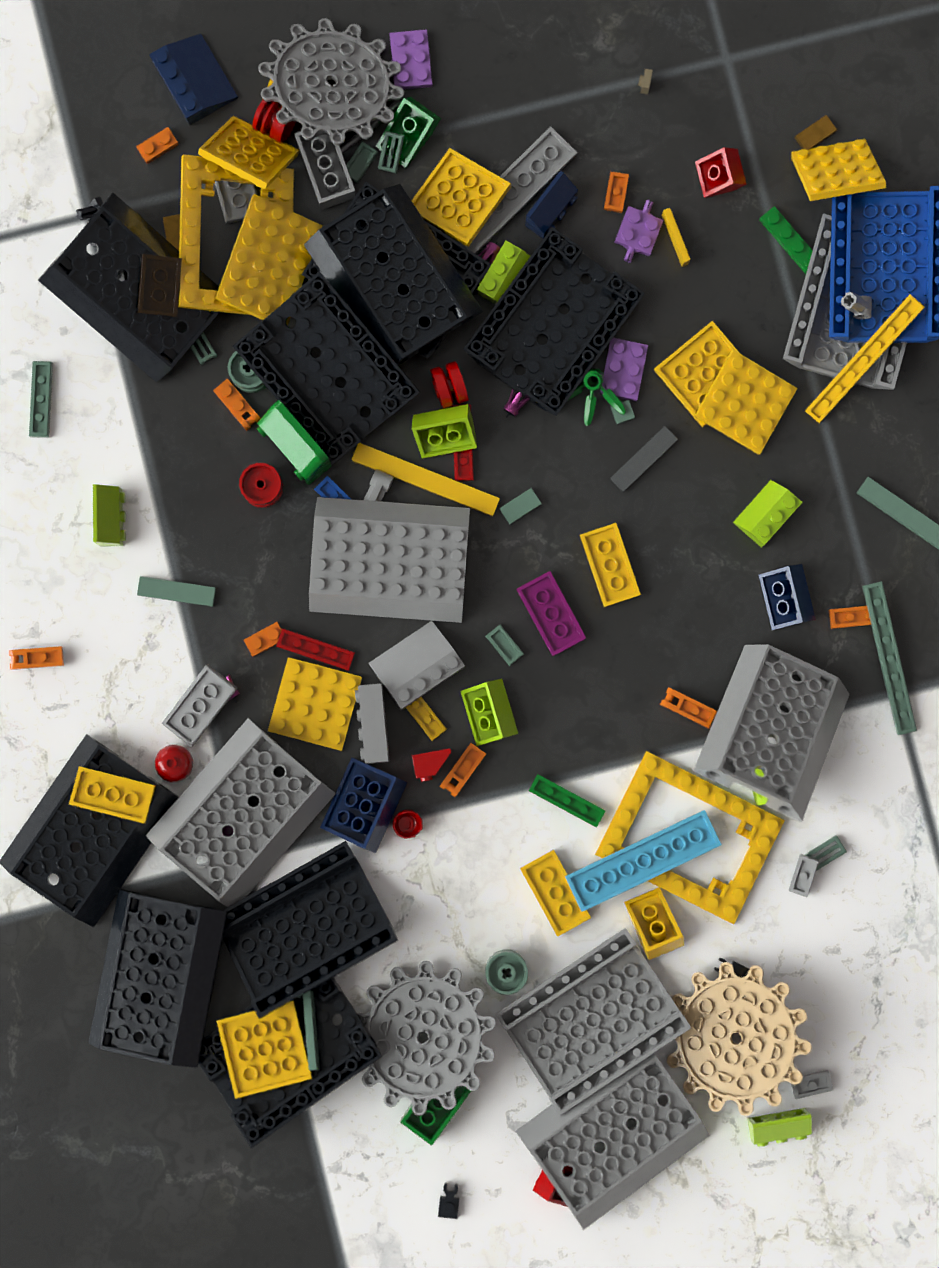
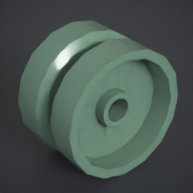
M235 351L228 362V373L235 386L247 393L259 392L266 388L265 384L252 369L249 373L247 372L250 369L249 365Z
M503 949L489 957L486 963L485 976L488 985L494 991L510 995L524 987L528 979V969L525 960L519 953ZM504 968L506 970L507 968L510 969V973L508 975L503 974Z

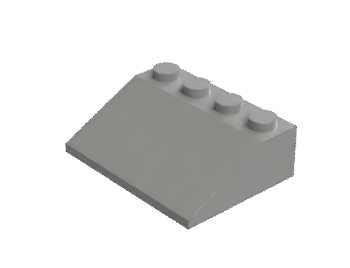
M432 621L368 663L400 711L465 667L455 650Z

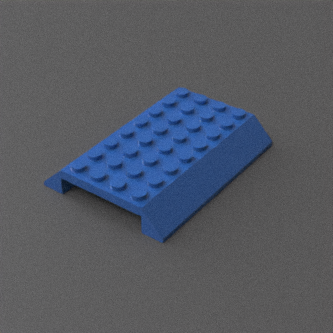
M930 186L929 191L861 192L832 197L829 338L847 343H866L907 296L911 294L925 307L893 343H927L939 340V186ZM849 292L859 296L871 297V318H854V313L841 305V299Z

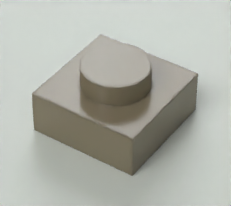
M645 69L644 75H640L638 86H641L640 93L648 95L653 70Z

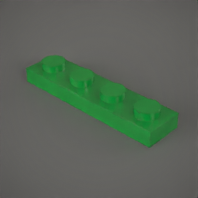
M774 206L760 217L759 221L806 274L813 250Z
M537 774L529 789V792L596 828L605 813V810L539 774Z

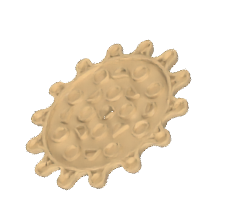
M724 962L720 965L719 977L715 981H710L703 973L696 972L691 978L695 987L694 994L691 997H685L682 994H675L672 997V1000L691 1026V1029L675 1039L678 1048L667 1057V1064L671 1068L684 1067L688 1071V1079L683 1084L685 1093L691 1095L699 1089L706 1090L710 1095L709 1107L714 1112L722 1110L726 1101L733 1100L737 1103L739 1112L743 1116H749L753 1112V1102L757 1097L766 1099L771 1106H778L782 1101L778 1091L779 1084L782 1081H788L791 1084L797 1085L803 1079L802 1073L793 1064L794 1058L797 1055H807L812 1049L809 1041L800 1039L796 1035V1027L806 1021L807 1013L800 1008L790 1010L785 1005V998L790 992L789 985L785 982H779L772 988L766 987L762 980L763 969L757 965L752 966L748 974L742 978L735 974L733 965L729 962ZM734 1033L741 1035L742 1041L739 1044L734 1043L732 1040Z

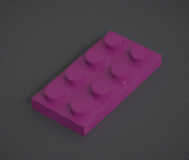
M550 571L516 589L552 657L586 639Z

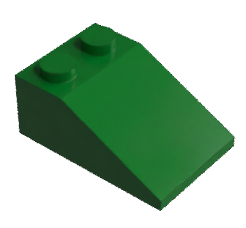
M412 97L403 98L394 114L393 120L385 129V131L405 135L399 164L405 168L408 167L441 120L439 116ZM384 131V133L382 134L380 140L378 141V143H377V145H376V147H377L378 149H380L381 151H382V146H383L385 131ZM389 136V141H388V146H387V151H386V154H387L388 156H389L390 146H391V142H392V137H390V136ZM398 138L396 139L394 154H393V158H392V159H394V160H395L396 151H397V146H398V141H399Z

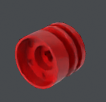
M262 100L255 112L252 129L257 132L260 131L262 135H266L270 131V139L283 144L290 136L296 121L280 124L276 119V114L281 110V104L276 101L267 102Z

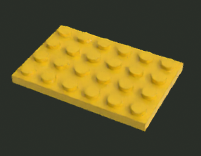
M253 194L215 299L264 320L301 288L305 278L302 276V273L311 261V256L304 247V244L323 226ZM288 317L286 320L287 326L291 317Z

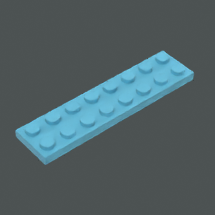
M705 810L581 868L565 876L581 912L721 846V842Z

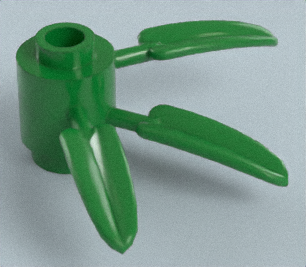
M596 368L589 370L584 377V383L578 386L568 399L570 400L580 394L585 386L590 389V396H586L584 423L586 426H589L592 422L596 406V397L593 396L594 390L599 388L604 392L602 396L616 411L622 415L626 413L624 405L611 389L606 390L602 386L604 375L602 371ZM591 376H596L598 380L593 381Z

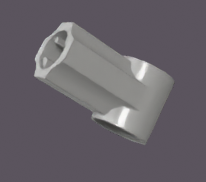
M849 292L841 299V305L853 312L854 318H871V297L859 296Z
M376 469L364 500L382 502L385 493L389 491L394 477Z

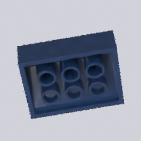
M201 34L167 44L149 54L154 66L189 125L238 98Z
M351 757L320 828L365 850L376 853L408 782Z

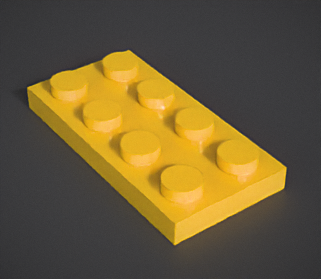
M617 523L580 534L603 606L607 607L640 596L641 594Z
M79 766L69 805L145 824L156 785Z
M554 849L520 868L557 937L591 918L587 910L581 912L565 878L567 873Z

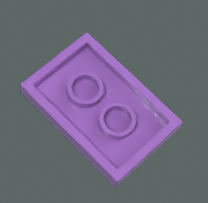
M427 30L390 33L392 61L398 62L401 66L400 72L394 76V86L401 87L402 89L432 87Z
M613 338L609 344L602 386L606 390L611 389L618 398L637 401L648 345Z

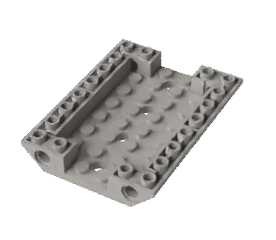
M769 644L745 645L693 771L728 788L733 782L767 797L766 806L802 822L848 700L849 692L839 677ZM792 675H798L801 681H795ZM781 705L786 706V707L788 708L789 712H788V713L783 712V711L780 709V706H781ZM768 737H773L776 740V744H771L768 741ZM755 769L762 770L764 776H758L755 773Z
M248 718L153 826L146 837L160 852L215 899L229 907L248 896L336 793L312 772L302 766ZM282 766L285 769V774L282 777L275 776L273 772L275 767ZM250 796H257L259 798L257 806L252 807L248 804ZM229 825L233 828L234 832L231 836H225L222 833L224 826ZM199 855H204L207 857L208 862L206 865L200 866L197 864L196 858Z
M654 1053L562 1115H559L554 1105L551 1104L515 1131L583 1230L710 1136L697 1113ZM662 1094L668 1098V1102L664 1106L658 1104V1097ZM629 1118L636 1120V1126L633 1129H628L626 1126ZM597 1142H603L605 1145V1149L601 1153H597L594 1149ZM567 1165L573 1168V1173L568 1177L562 1173L563 1168Z

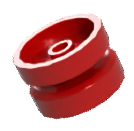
M456 361L446 364V377L440 366L430 369L433 387L443 409L453 406L451 394H454L459 404L469 401Z
M255 463L243 470L239 479V488L249 504L259 508H267L279 501L283 494V482L274 467L266 463ZM263 482L264 486L259 488V483Z

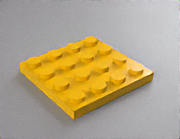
M232 116L199 148L198 155L216 163L225 170L237 174L240 178L266 189L298 156L299 150L285 142L280 144L270 139V134L268 133L262 135L260 131L253 130L251 124Z
M865 139L791 152V159L810 201L886 188V180Z
M449 148L411 201L426 222L469 247L512 186L508 181Z
M711 321L655 367L654 371L694 417L731 350H735L738 353L739 351L716 324ZM694 417L702 428L706 425V423Z
M731 350L694 417L760 455L798 388L737 351Z
M288 657L268 731L343 751L356 703L355 690H358L362 677Z
M294 1000L261 1019L258 1018L255 1011L217 1020L235 1099L313 1078L308 1067V1056Z

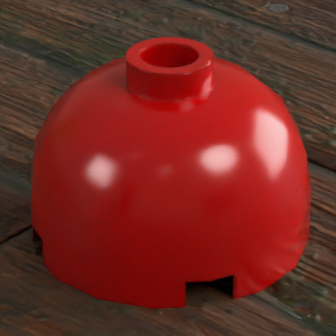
M177 744L168 745L157 753L155 770L163 780L167 782H181L192 772L193 757L185 747Z

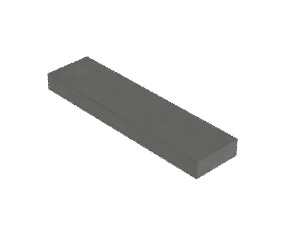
M664 426L610 480L624 492L678 439Z

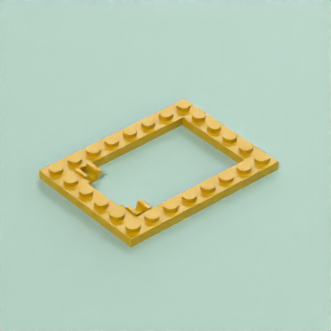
M183 154L181 159L179 258H182L178 308L250 315L216 300L215 297L218 291L199 289L201 196L214 197L215 190H213V185L215 181L220 182L222 180L255 184L240 178L237 174L223 169L204 157ZM286 168L266 189L261 188L260 197L293 212L294 169ZM202 184H205V189H201ZM269 192L273 193V198L268 197Z
M646 751L595 855L605 858L624 848L621 845L656 777L741 820L736 833L750 841L748 843L749 848L740 867L729 884H725L713 877L708 889H705L670 870L648 880V882L734 924L785 820ZM746 824L753 826L751 831L745 829ZM715 887L721 890L719 895L713 893Z

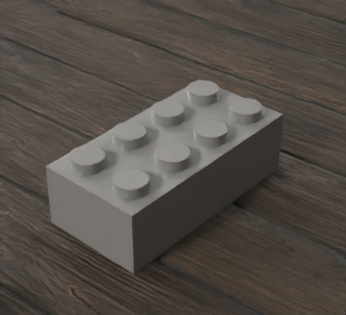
M301 131L295 133L321 210L354 199L356 192L339 145H334L330 135L326 132H317L311 140H305L301 135Z
M359 685L358 690H355V698L357 703L360 702V709L357 710V720L362 724V729H358L359 741H363L364 747L360 748L361 760H365V764L390 762L383 685Z

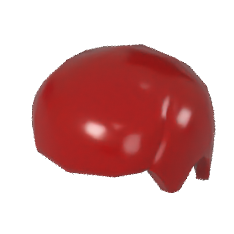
M405 809L394 817L393 830L399 837L404 839L414 838L423 829V820L417 812Z

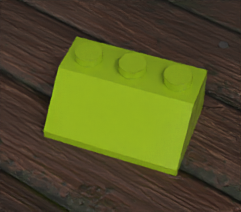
M505 240L477 288L478 295L496 304L531 256Z
M468 404L413 415L412 431L422 458L477 448L474 422Z
M770 480L733 523L762 548L802 504V501L788 489Z
M93 484V542L100 547L123 546V541H126V531L123 530V522H126V512L123 511L126 495L118 486Z
M502 679L485 682L460 691L476 746L518 734Z
M805 1108L747 1118L751 1141L759 1147L769 1145L768 1142L772 1141L784 1143L789 1138L794 1137L796 1140L806 1139L807 1135L812 1134V1117Z

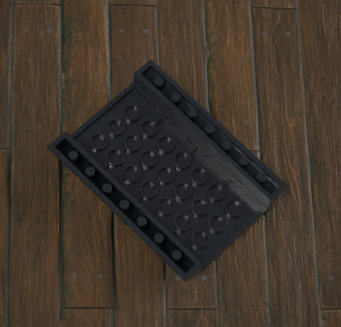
M346 841L224 909L228 913L223 940L252 998L250 1002L259 1019L398 941L389 918Z

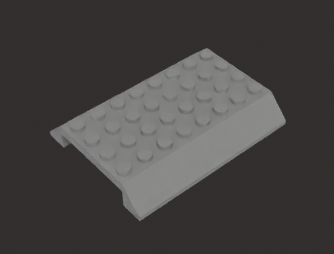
M822 214L783 359L797 368L834 378L865 343H847L829 338L832 216ZM892 343L856 384L873 389L894 390L907 343Z
M317 497L313 527L309 612L462 623L470 508Z
M626 928L495 1014L544 1088L559 1115H562L691 1029V1026L660 982Z

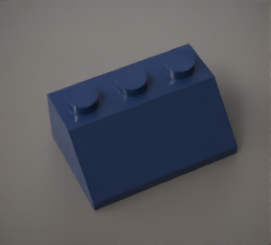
M560 171L526 215L525 226L542 239H544L552 227L556 228L554 224L565 217L567 213L565 210L569 205L572 207L578 199V189L564 172Z
M802 564L786 566L759 574L772 630L816 620Z

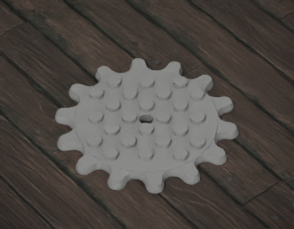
M324 18L319 21L318 30L315 32H308L302 25L294 24L291 27L292 42L284 43L275 39L269 43V48L277 56V59L274 62H262L259 65L261 75L273 81L271 86L262 89L261 96L267 102L276 101L282 105L281 110L276 114V119L280 124H287L290 121L301 123V135L305 140H311L317 132H326L330 135L332 143L338 146L344 142L345 133L349 131L356 132L362 139H369L373 135V129L370 126L371 121L379 120L384 123H390L393 120L394 113L387 108L386 102L389 100H400L404 95V91L401 87L391 84L389 78L397 75L401 70V66L398 62H385L381 59L380 54L386 47L383 40L376 39L370 43L363 42L360 38L361 27L359 25L351 24L346 31L337 32L334 30L332 22ZM327 80H334L336 84L331 86V84L327 83Z
M430 961L421 962L418 974L415 977H407L402 968L394 967L390 972L391 987L387 990H381L377 986H370L366 994L372 1001V1010L366 1014L357 1013L375 1040L382 1055L380 1059L369 1066L368 1071L362 1076V1083L367 1087H371L376 1083L384 1084L386 1087L384 1103L387 1107H394L401 1098L407 1097L412 1102V1111L419 1116L425 1114L427 1104L433 1098L438 1099L445 1109H453L456 1105L455 1089L459 1086H465L469 1090H477L481 1082L474 1073L475 1065L478 1062H491L494 1059V1051L482 1043V1036L484 1033L495 1028L496 1021L491 1016L482 1017L477 1013V1005L483 1000L484 993L480 988L463 992L459 987L462 977L459 969L452 968L445 977L437 978L434 975L433 965ZM422 1032H426L429 1038L425 1043L419 1041V1035Z

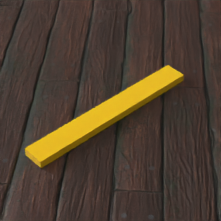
M909 294L807 407L805 412L820 423L925 306Z
M358 443L352 457L353 462L373 470L378 469L396 479L492 517L500 500L498 497L361 443Z

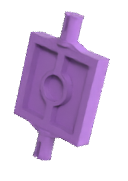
M646 200L643 210H637L630 206L627 207L614 243L622 245L627 249L624 261L628 260L629 263L632 262L634 253L650 256L663 222L662 219L650 213L653 202Z

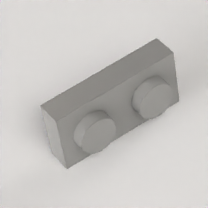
M800 854L789 887L790 892L808 897L819 863L818 859Z
M828 1070L805 1075L799 1084H791L795 1099L833 1091Z

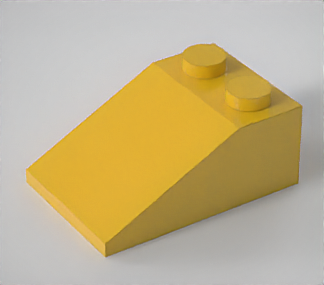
M660 887L624 902L648 960L684 946V937Z

